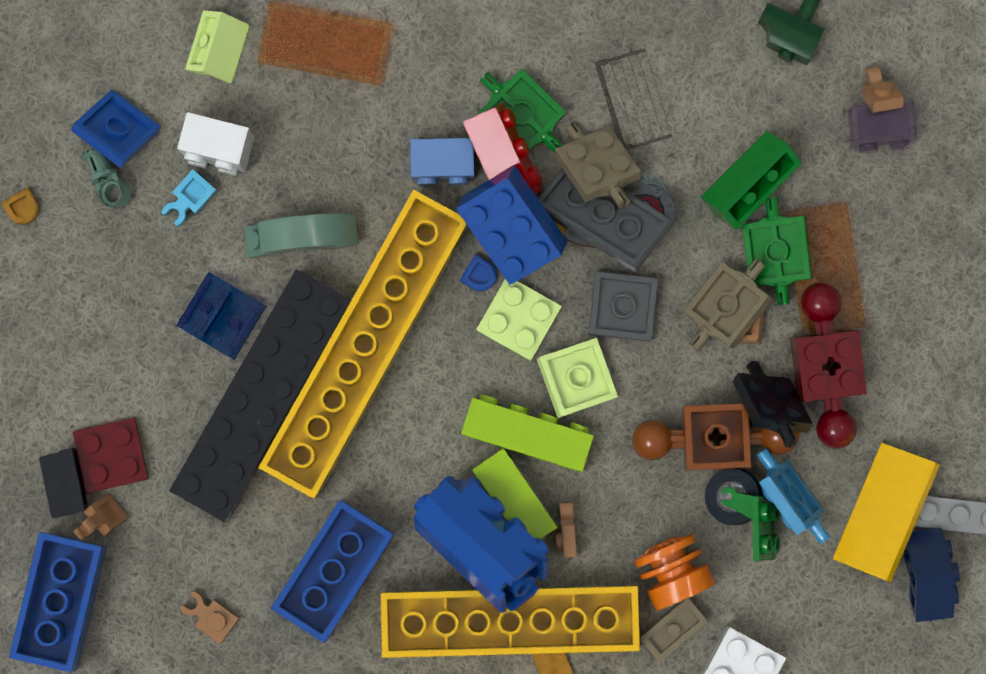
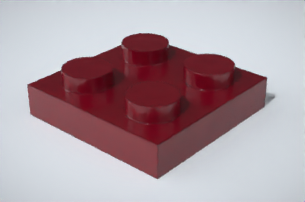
M136 418L73 432L86 494L149 480Z

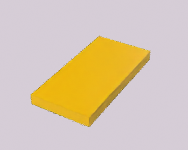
M881 442L833 559L891 583L940 465Z

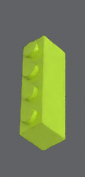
M480 394L479 399L472 398L461 435L581 473L583 472L594 435L587 434L588 427L571 422L568 428L557 424L559 418L543 413L540 414L539 418L527 415L529 409L515 404H510L509 409L497 405L498 399Z

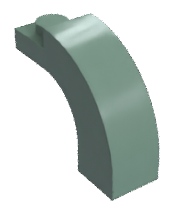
M335 213L291 216L259 221L256 225L244 227L247 258H260L301 250H335L358 245L355 214Z

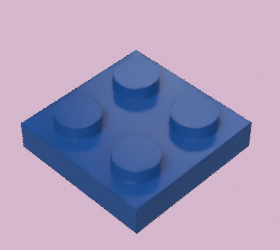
M111 89L73 124L71 131L119 168H122L159 133L161 126Z

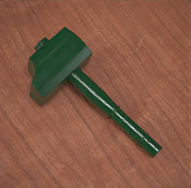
M803 0L796 16L767 3L758 22L766 32V47L778 52L777 56L784 61L792 62V60H795L807 66L825 30L810 23L820 0Z

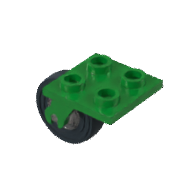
M731 468L724 469L715 474L710 479L705 490V503L710 514L717 521L726 525H742L752 520L753 561L775 560V554L779 553L780 550L779 535L775 534V522L779 519L778 508L763 496L758 480L748 471Z

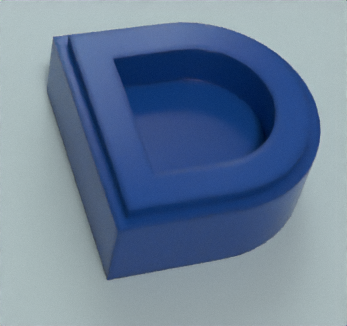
M475 254L459 281L475 291H486L496 281V270L490 262Z

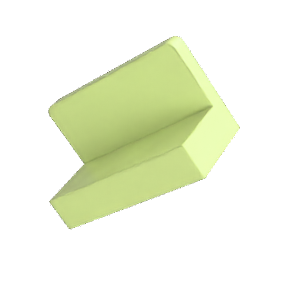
M203 10L185 70L196 74L210 75L221 81L232 83L249 30V24L223 12Z

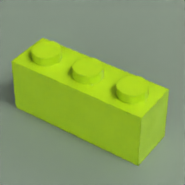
M504 448L472 470L476 475L474 477L481 483L483 490L487 491L490 497L498 498L505 508V512L501 514L503 518L505 517L508 521L514 517L519 518L524 523L527 532L534 538L542 539L558 528Z

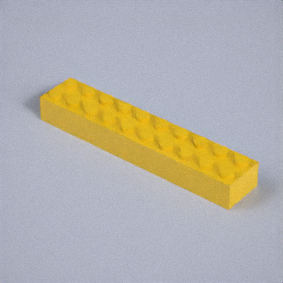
M413 189L260 463L259 469L313 499L318 498L465 234L468 225L461 215Z

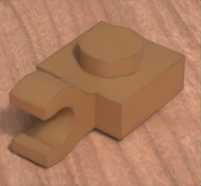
M878 66L864 68L868 81L864 82L865 86H863L862 97L872 112L903 108L904 96L894 82L883 81Z
M107 494L84 511L88 518L73 532L80 541L86 539L97 529L105 536L123 524L129 517L112 496Z

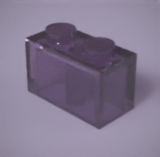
M903 102V108L875 113L872 112L868 105L850 107L847 111L850 148H859V153L878 151V146L890 145V150H904L909 148L910 143H914L917 140L914 102Z

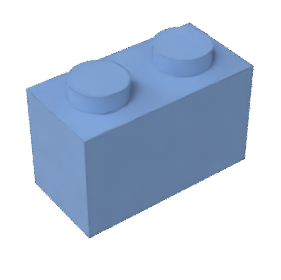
M470 138L410 139L411 180H418L419 186L437 185L436 180H449V185H467L468 179H474V146Z

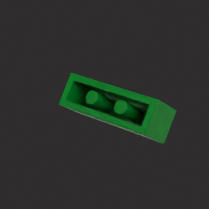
M765 131L701 198L717 218L737 230L802 162L786 142Z

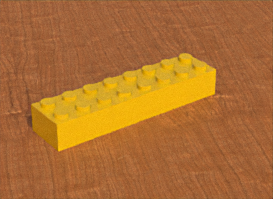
M638 586L539 588L535 595L517 610L510 611L506 607V612L500 613L477 589L382 592V658L640 651Z

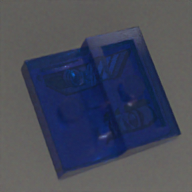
M208 272L176 326L235 360L267 306Z

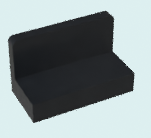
M69 448L60 450L59 453L41 456L39 461L51 517L58 518L84 512L88 508V502L77 450Z

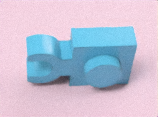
M192 169L172 192L178 200L165 205L161 213L167 216L170 211L177 210L179 217L175 220L174 224L180 227L186 221L187 211L191 209L195 214H198L215 195L217 190Z

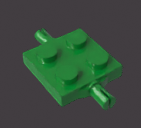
M521 69L511 80L502 84L490 72H487L485 77L483 76L479 80L492 92L489 102L478 114L505 103L506 108L512 110L517 123L515 128L519 137H523L527 142L529 151L542 142L554 153L557 147L559 148L564 145L552 134L554 126L566 115V111L524 70Z
M773 197L765 200L767 218H763L755 223L742 224L747 269L754 259H757L766 266L754 282L757 286L768 285L775 287L777 306L790 304L788 285L796 281L814 278L806 216L789 218L779 216L778 197Z

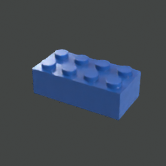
M339 500L270 609L318 640L326 643L395 536V533L343 500Z
M39 532L9 658L67 672L78 670L108 546L84 540L80 541L79 539L54 533Z

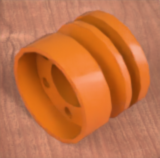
M694 533L687 536L669 538L648 548L640 557L633 560L636 568L649 563L652 569L640 574L642 580L656 577L659 582L647 591L656 611L694 596L716 584L708 564L693 567L691 563L693 559L702 554L701 548L688 553L685 550V547L697 541Z

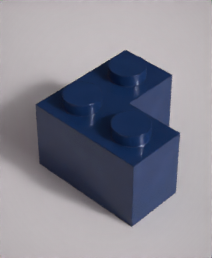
M941 528L912 531L903 556L909 574V599L915 621L923 622L954 618V604H959V593L955 582H960V572L958 564L951 561L953 558L951 542L944 539Z

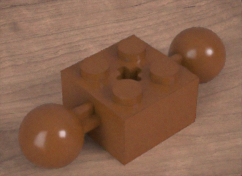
M743 404L683 406L681 408L682 429L670 430L660 421L647 420L639 424L632 435V445L635 452L646 460H659L666 456L670 449L683 448L684 471L750 468V445H762L764 449L768 448L769 452L775 455L787 454L796 447L795 445L791 448H786L777 432L749 426V416ZM713 429H717L718 434H723L724 440L719 441L718 446H714L713 441L708 440V435L713 433ZM794 431L793 434L798 444L800 433Z

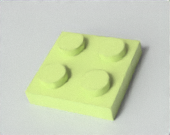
M505 279L476 331L531 361L562 306L518 281L509 285Z
M597 338L537 358L557 418L618 397Z

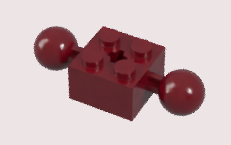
M820 282L806 288L800 302L803 314L814 322L815 335L790 338L796 391L802 402L824 401L825 412L819 417L816 424L817 437L825 446L832 449H841L852 443L857 433L856 421L849 412L843 409L842 397L867 394L860 334L858 330L834 332L833 319L841 309V297L832 285ZM828 357L830 361L834 362V368L831 369L830 373L822 369V364L827 363Z

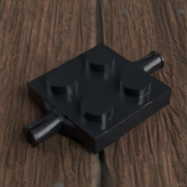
M751 361L747 365V370L750 374L737 373L732 382L754 428H764L777 432L784 446L791 448L797 444V439L793 432L807 433L813 423L791 379L767 376L763 373L758 361Z

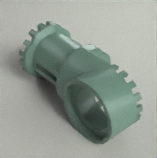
M89 148V150H85L81 157L88 164L92 174L90 181L95 186L101 204L113 208L125 207L131 197L129 185L120 180L117 170L112 168L108 158L96 149L92 150V148ZM116 185L120 190V196L116 202H113L110 198V191Z

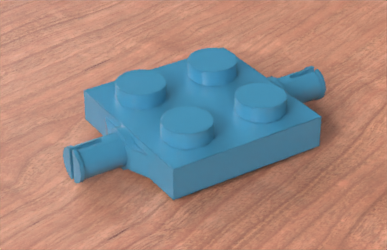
M768 448L757 454L756 456L767 469L766 477L759 482L762 486V492L766 499L774 503L778 508L784 524L789 529H793L796 535L805 529H809L819 544L829 539L831 536L819 522L820 515L824 512V509L789 460L777 463Z

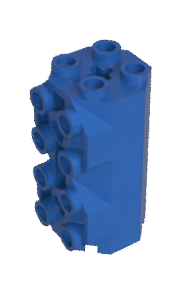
M447 476L441 481L437 489L429 495L421 496L415 503L414 508L417 510L414 516L415 530L500 613L506 612V607L510 611L517 610L534 596L539 589L535 584L540 577L542 580H545L548 576L549 561L545 555L549 553V549L540 538L531 536L519 518L514 517L510 521L505 520L501 515L505 512L501 501L494 496L490 497L475 477L471 476L467 480H456L453 476Z

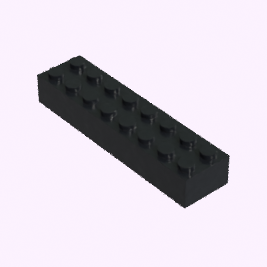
M295 270L171 486L170 492L217 519L229 522L256 475L260 463L349 306L350 299Z

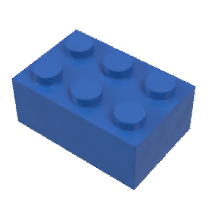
M515 165L463 195L456 208L509 285L561 256L568 242Z

